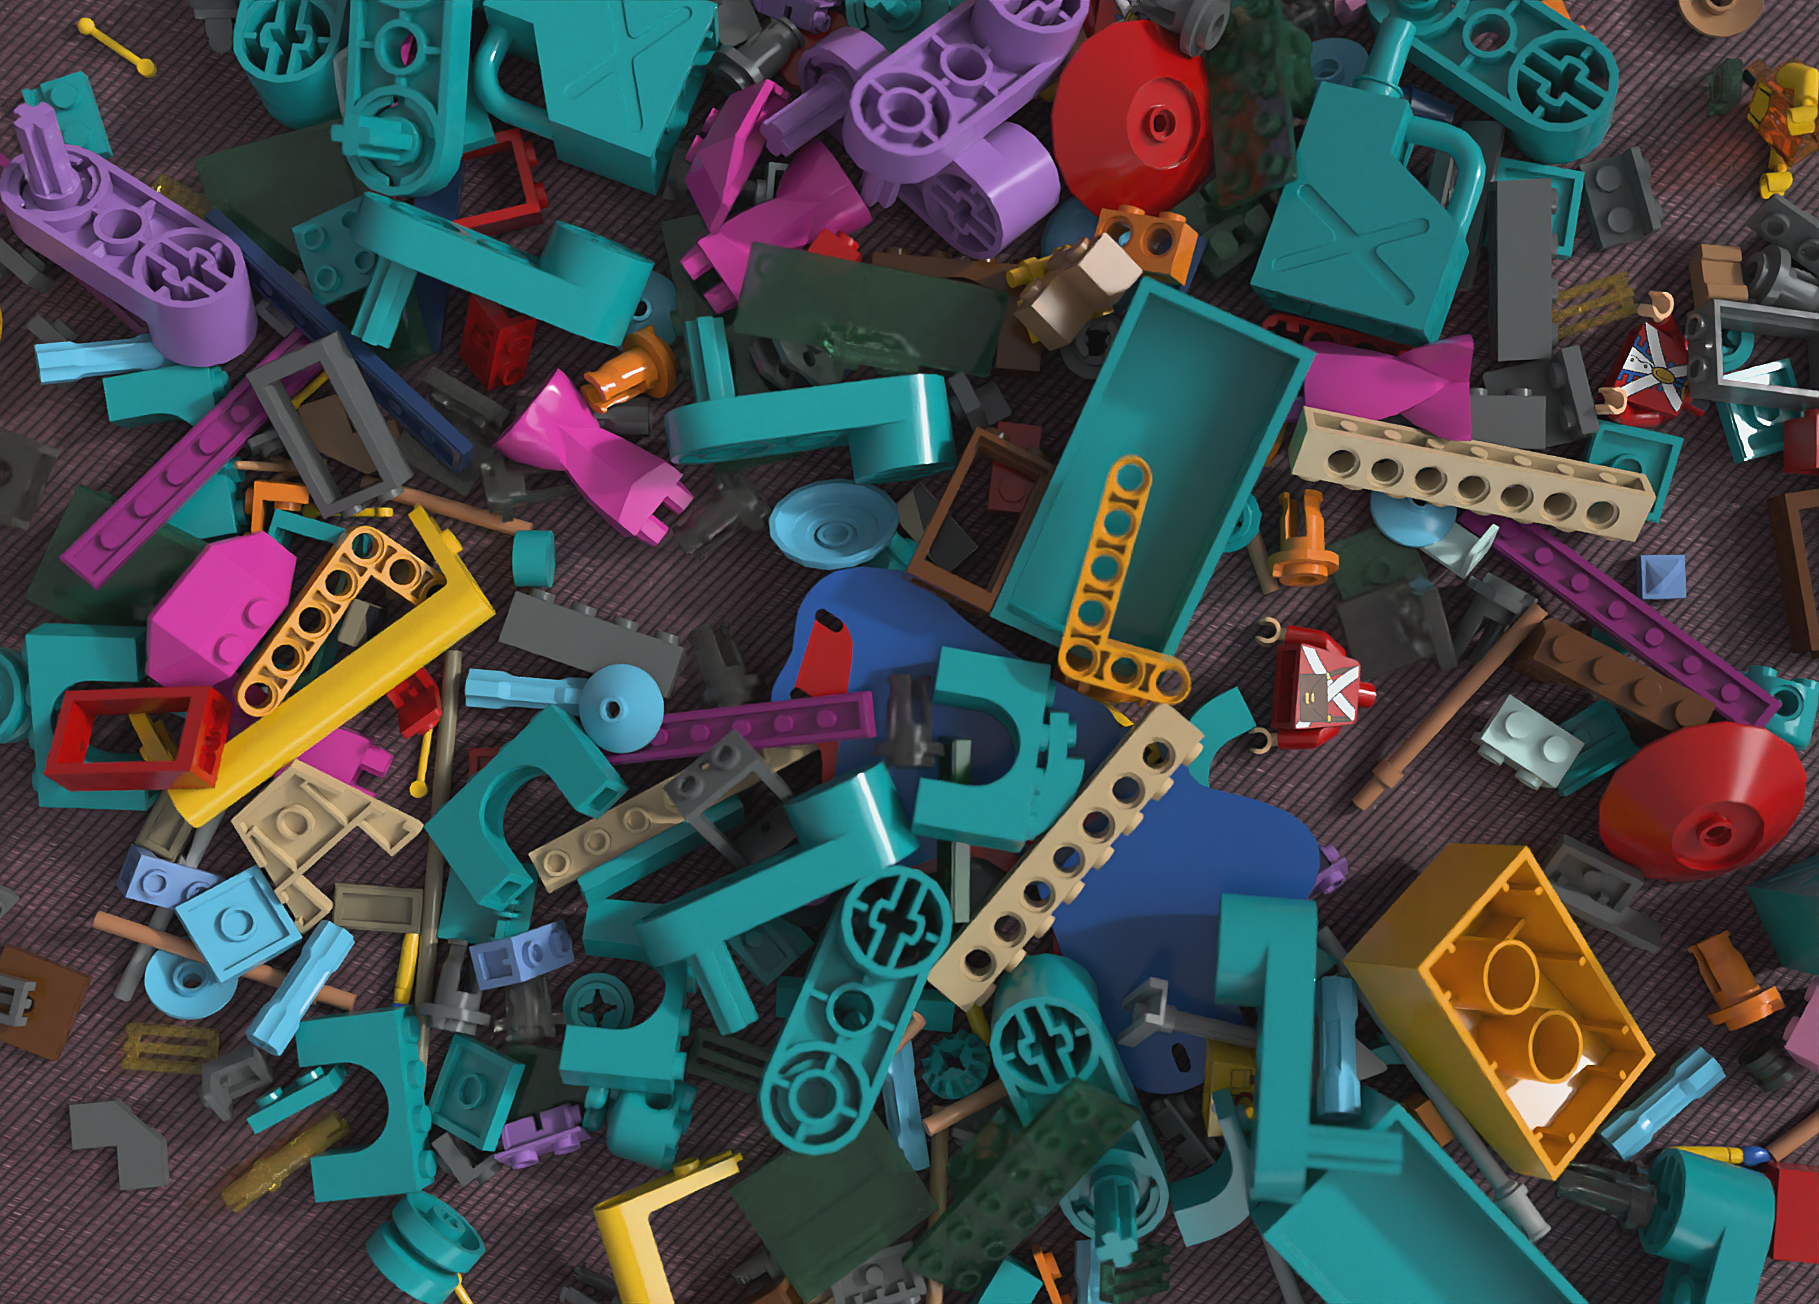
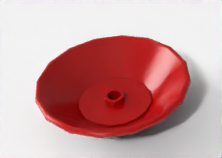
M1143 19L1111 23L1083 41L1060 74L1050 118L1053 155L1069 192L1098 218L1102 208L1118 211L1119 205L1133 206L1145 211L1144 215L1159 218L1160 212L1174 213L1189 203L1210 170L1219 135L1217 94L1203 59L1199 55L1192 57L1181 52L1179 35L1166 30L1157 23ZM1154 118L1156 119V128H1155V129H1154Z
M1729 721L1683 727L1646 744L1615 771L1599 801L1598 834L1613 858L1644 872V878L1681 883L1720 877L1756 861L1787 835L1804 807L1807 774L1794 747L1764 727Z

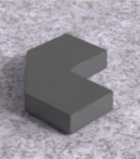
M98 1100L77 1102L69 1105L72 1150L117 1146L120 1190L162 1187L170 1183L167 1139L155 1128L148 1127L134 1115L132 1109L122 1100Z

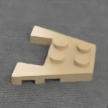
M298 759L292 761L231 819L232 824L259 868L265 867L276 885L274 890L281 904L287 903L295 916L294 924L302 935L325 917L333 907V902L302 875L354 827L359 826L393 857L418 835L424 826L419 820Z

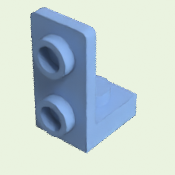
M131 843L116 886L126 898L175 910L179 905L226 881V878L219 874L157 858L152 851Z
M564 920L554 921L514 936L487 941L469 947L480 991L520 983L574 962L572 940Z

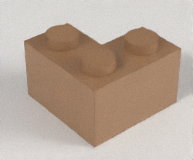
M1106 232L1089 240L1084 236L1071 248L1068 249L1064 245L1050 257L1046 263L1050 270L1042 279L1038 277L1026 286L1019 296L1023 302L1013 314L1049 351L1070 344L1096 311L1117 304L1143 270Z

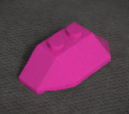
M765 79L730 95L721 111L713 108L701 131L707 134L706 138L703 139L697 135L685 160L692 163L685 182L708 231L715 235L718 234L766 146L767 139L760 133L761 124L787 106L792 95L769 79Z
M263 530L252 532L251 535L233 537L207 544L148 616L146 644L148 661L146 662L145 673L164 687L213 686L230 678L288 606L297 557Z

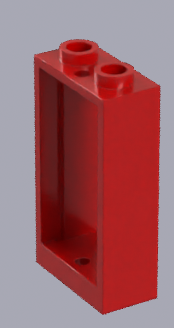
M519 128L494 133L497 140L496 144L462 154L461 161L514 150L527 204L466 217L452 222L486 236L544 224L541 209L549 208L543 182L534 183L531 168L539 166L532 140L523 141ZM382 171V173L389 176V178H393L392 176ZM369 188L370 192H372V193L381 194V195H384V196H387V197H390V198H393V199H394L393 196H388V195H385V194H382V193L373 191V190H371V189Z
M211 686L66 691L61 710L58 713L57 726L50 752L46 758L44 775L70 792L215 788L234 704ZM187 712L176 761L84 763L96 715Z

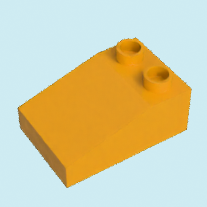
M1448 843L1342 960L1387 1030L1515 1173L1555 1181L1655 1056L1649 1043L1527 846Z

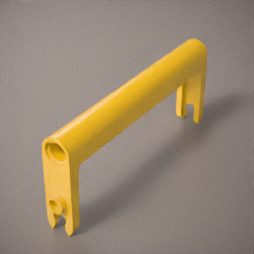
M420 503L414 505L415 510L409 513L408 516L445 575L447 584L280 704L272 713L265 715L226 743L215 788L167 789L177 810L193 827L197 829L202 827L496 615L492 605L459 557L458 553L463 550V547L448 528L442 531L433 517L429 518ZM148 713L128 714L143 744L139 751L145 761H176L179 748L161 719L153 723Z
M727 1150L700 1161L698 1157L682 1160L672 1166L673 1172L604 1200L593 1207L622 1304H674L648 1222V1215L664 1205L739 1172L737 1162L743 1159L741 1152L732 1155L731 1150Z

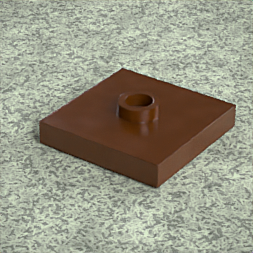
M6 945L0 957V972L37 983L35 991H28L27 998L32 999L30 1008L23 1011L22 1016L28 1017L26 1026H10L0 1023V1040L51 1061L58 1060L93 976L15 945ZM0 985V991L14 995V988ZM0 1002V1010L10 1012L11 1005Z

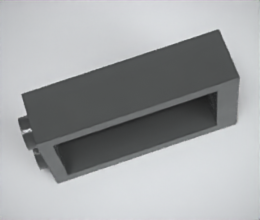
M1712 299L1686 313L1685 334L1688 338L1689 361L1687 377L1690 384V398L1800 412L1809 409H1819V313ZM1721 329L1807 340L1810 390L1723 379Z
M339 330L267 362L246 374L324 519L339 512L343 519L348 518L367 508L365 501L377 497L378 501L383 503L404 492L401 485L414 476ZM319 361L382 478L343 496L280 381L281 378Z
M736 729L732 730L663 787L682 816L738 869H742L799 843L782 807L787 801L798 795ZM709 763L708 769L702 771L703 766ZM754 771L782 802L732 842L702 812Z

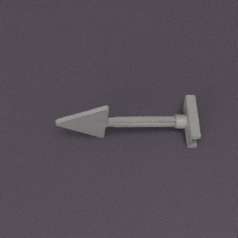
M1150 977L1122 999L1121 1009L1133 1011L1132 1024L1117 1035V1044L1134 1047L1155 1031L1171 1033L1174 1030L1256 1049L1257 1029L1178 1011L1176 1006L1166 1004L1168 981ZM1315 1002L1313 1009L1309 1099L1317 1096V1080L1320 1075L1319 1020L1316 1016ZM1355 1038L1356 1076L1358 1080L1361 1081L1385 1072L1387 1065Z

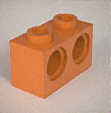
M1119 205L1118 211L1101 209L1095 236L1106 232L1118 244L1119 238L1124 233L1131 231L1129 241L1121 249L1143 270L1138 278L1143 279L1146 276L1158 282L1185 286L1198 238V233L1185 223V217L1171 212H1160L1159 218L1144 215L1145 211L1128 205ZM1172 238L1169 250L1164 254L1158 255L1160 244L1164 240Z

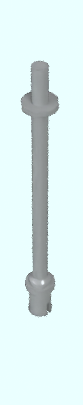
M1327 925L1317 932L1316 941L1323 951L1339 960L1334 965L1338 972L1332 976L1353 978L1342 961L1348 953ZM1357 984L1358 1000L1493 1187V1197L1495 1199L1492 1202L1500 1211L1503 1210L1514 1226L1530 1242H1535L1549 1232L1551 1227L1544 1221L1527 1197L1528 1189L1524 1183H1517L1507 1177L1464 1115L1387 1030Z

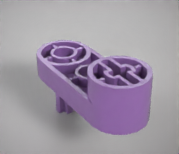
M965 0L866 72L853 88L841 132L846 151L857 166L864 170L859 183L863 187L860 194L863 202L870 207L877 201L884 208L892 206L896 201L901 184L918 183L935 175L1053 84L1064 69L1088 13L1090 0Z
M849 26L834 30L805 50L798 61V81L802 95L768 118L760 126V133L767 139V149L776 157L781 153L787 157L824 129L845 147L841 132L853 88L866 72L890 56L891 53L863 30ZM1004 121L935 175L918 183L901 184L897 196L955 249L965 256L984 260L995 257L1049 214L1058 204L1061 186L1058 170L1049 152L1039 140L1020 125Z
M41 102L34 108L27 103L19 105L13 111L16 118L13 124L23 153L16 156L3 169L0 177V195L13 232L26 245L146 321L154 347L166 359L183 366L209 367L226 363L244 353L255 339L258 319L240 247L221 231L98 154L77 145L64 144L54 109L49 104Z

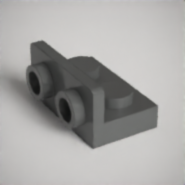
M1639 146L1630 147L1621 155L1579 165L1575 169L1576 171L1585 172L1581 196L1597 252L1646 240L1661 230V222L1663 220L1662 207L1658 199L1653 197L1649 183L1651 179L1650 164L1646 157H1642Z
M912 1237L825 1264L836 1304H915L921 1300L920 1295L927 1293L926 1279L924 1274H922Z

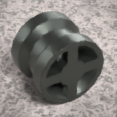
M1773 1036L1764 1037L1753 1043L1741 1054L1738 1060V1064L1744 1071L1754 1074L1756 1085L1765 1093L1775 1091L1787 1084L1799 1070V1064L1792 1057L1785 1056L1781 1052V1043Z

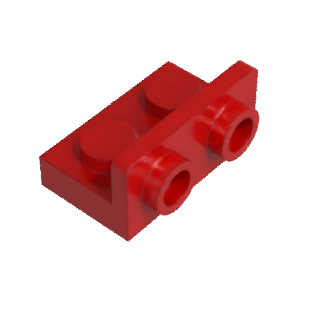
M471 293L459 356L487 391L504 385L515 384L525 376L537 319L527 314L510 319L506 309L501 304Z

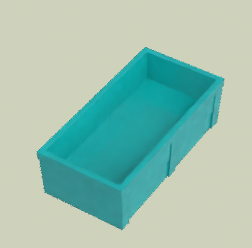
M1144 276L990 617L1052 645L1060 646L1109 468L1119 456L1134 454L1143 458L1148 464L1152 475L1151 486L1107 638L1174 656L1316 352ZM1135 464L1123 465L1116 474L1117 483L1125 489L1136 488L1143 480L1142 469ZM1112 510L1104 518V527L1111 533H1122L1130 525V516L1123 510ZM1109 555L1098 556L1091 564L1092 572L1100 578L1111 577L1118 568L1117 561ZM1088 600L1080 605L1078 612L1083 620L1096 622L1103 617L1105 608L1096 600ZM1075 645L1068 649V652L1088 661L1093 656L1091 650L1084 645ZM1128 657L1116 659L1111 666V671L1126 678L1132 676L1137 669L1135 661ZM1167 670L1162 671L1156 678L1158 687Z
M1367 1085L1360 1089L1361 1117L1355 1118L1353 1121L1329 1120L1324 1126L1401 1133L1403 1157L1400 1176L1394 1177L1306 1168L1300 1205L1260 1201L1255 1209L1249 1213L1259 1228L1261 1235L1328 1304H1589L1399 1103L1387 1098Z

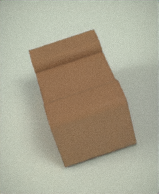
M1699 244L1689 263L1695 309L1712 299L1747 302L1748 290L1743 282L1740 247Z

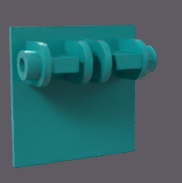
M363 195L292 228L308 282L314 294L313 297L324 307L366 288L379 257L378 254L359 245L349 237V232Z
M520 862L533 882L502 912L477 904L456 872L450 867L437 937L467 940L471 944H479L529 931L539 874L534 864Z

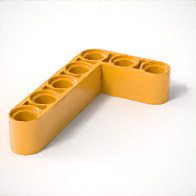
M1125 454L1113 461L1108 471L1061 638L1058 663L1064 674L1072 679L1162 704L1172 705L1181 702L1190 691L1191 680L1185 664L1173 656L1107 638L1152 478L1149 466L1143 458L1134 454ZM1135 464L1142 469L1143 480L1136 488L1125 489L1117 483L1116 474L1123 465ZM1115 509L1123 510L1130 516L1128 529L1119 534L1109 532L1103 524L1106 514ZM1101 555L1113 557L1118 564L1116 572L1108 578L1096 576L1091 570V564L1096 557ZM1088 600H1096L1104 606L1105 613L1099 621L1087 622L1079 615L1078 609L1080 605ZM1075 645H1084L1091 650L1093 656L1086 665L1075 666L1067 660L1066 653L1068 649ZM1128 657L1134 660L1137 664L1135 673L1128 678L1115 676L1111 671V666L1116 659ZM1169 669L1179 672L1182 676L1179 686L1173 690L1159 688L1156 684V678L1162 671Z
M357 525L347 528L340 535L237 679L233 687V697L236 704L247 714L253 716H265L272 713L369 577L414 608L426 600L427 592L432 586L439 584L443 588L447 584L446 577L378 529L371 526ZM361 533L367 534L373 543L371 553L364 558H358L352 550L353 539ZM403 559L409 566V575L404 582L396 584L391 580L389 569L393 562ZM341 570L346 576L347 585L341 593L332 595L326 589L325 580L332 571ZM315 607L321 615V622L315 630L310 632L303 631L299 625L300 613L306 608ZM281 645H290L295 653L292 664L286 668H276L272 663L273 651ZM253 683H264L268 689L267 699L257 706L248 705L245 701L246 689Z

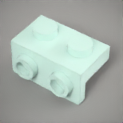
M1510 694L1504 695L1482 731L1475 732L1470 739L1480 746L1477 751L1478 754L1498 766H1501L1503 762L1517 770L1514 777L1534 790H1538L1540 786L1543 788H1556L1585 744Z

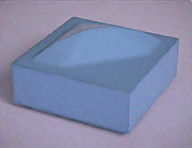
M1641 555L1636 557L1637 598L1640 600H1679L1686 598L1685 555Z

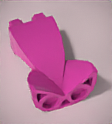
M813 138L804 144L792 157L780 179L775 198L760 202L730 215L725 219L717 235L711 233L708 229L704 230L693 238L696 244L690 247L680 257L679 261L693 281L712 267L716 271L721 281L705 291L703 296L718 315L737 304L744 308L762 295L795 259L803 247L814 242L824 227L834 235L838 230L849 235L866 227L873 219L862 198L832 153L820 140Z
M1470 334L1460 335L1424 344L1400 354L1398 357L1327 341L1303 342V347L1316 352V355L1304 378V393H1297L1284 422L1297 423L1303 406L1372 420H1380L1400 413L1414 425L1440 438L1452 441H1471L1469 378L1474 341Z
M557 367L549 373L527 407L491 445L501 454L516 462L547 470L565 471L584 499L624 537L634 536L649 546H656L669 529L652 515L657 507L662 503L675 515H679L694 498L686 486L679 481L683 474L668 462L600 428L592 409L566 374Z
M235 671L230 678L213 685L216 691L234 704L225 744L264 717L247 714L236 704L233 697V687L241 675L238 671ZM255 683L251 684L245 691V701L251 706L262 704L268 696ZM340 726L296 759L375 798L377 793L356 784L362 770L383 778L394 756L382 747L375 745L377 739L359 731ZM286 765L285 767H283L281 770H279L277 773H275V774L272 775V776L275 778V777H276L280 772H282L288 765Z

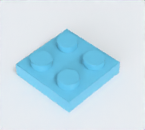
M257 864L175 908V914L220 987L298 945L303 939Z

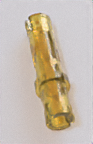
M332 1110L329 1115L269 1158H259L253 1163L252 1170L228 1187L222 1189L221 1194L227 1206L229 1207L235 1202V1205L232 1206V1211L240 1213L243 1208L268 1190L275 1192L282 1187V1180L309 1162L310 1157L323 1152L339 1139L350 1134V1128L343 1117L337 1120L340 1113Z

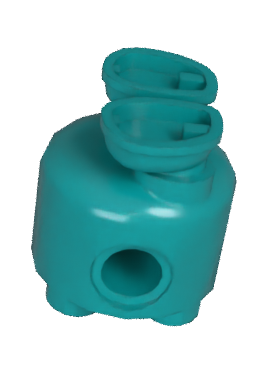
M1750 665L1748 672L1739 671L1783 704L1764 728L1792 745L1796 753L1806 749L1810 744L1819 706V683L1805 678H1793L1792 681L1777 678V671L1775 669L1759 665ZM1719 717L1717 718V722H1723Z
M675 1080L673 1095L589 1086L584 1105L587 1111L583 1119L582 1128L587 1131L597 1132L603 1127L607 1118L606 1145L610 1153L658 1170L671 1172L678 1155L679 1146L677 1144L681 1134L686 1135L694 1110L692 1106L697 1095L698 1086L681 1080Z

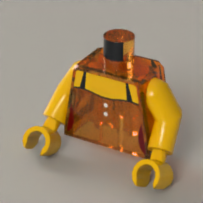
M1790 58L1773 70L1761 59H1757L1743 71L1740 79L1754 91L1746 112L1747 119L1771 147L1768 167L1773 173H1763L1759 181L1760 196L1762 199H1768L1774 193L1783 196L1785 191L1791 186L1793 179L1791 173L1786 171L1819 150V71L1806 65L1798 58Z

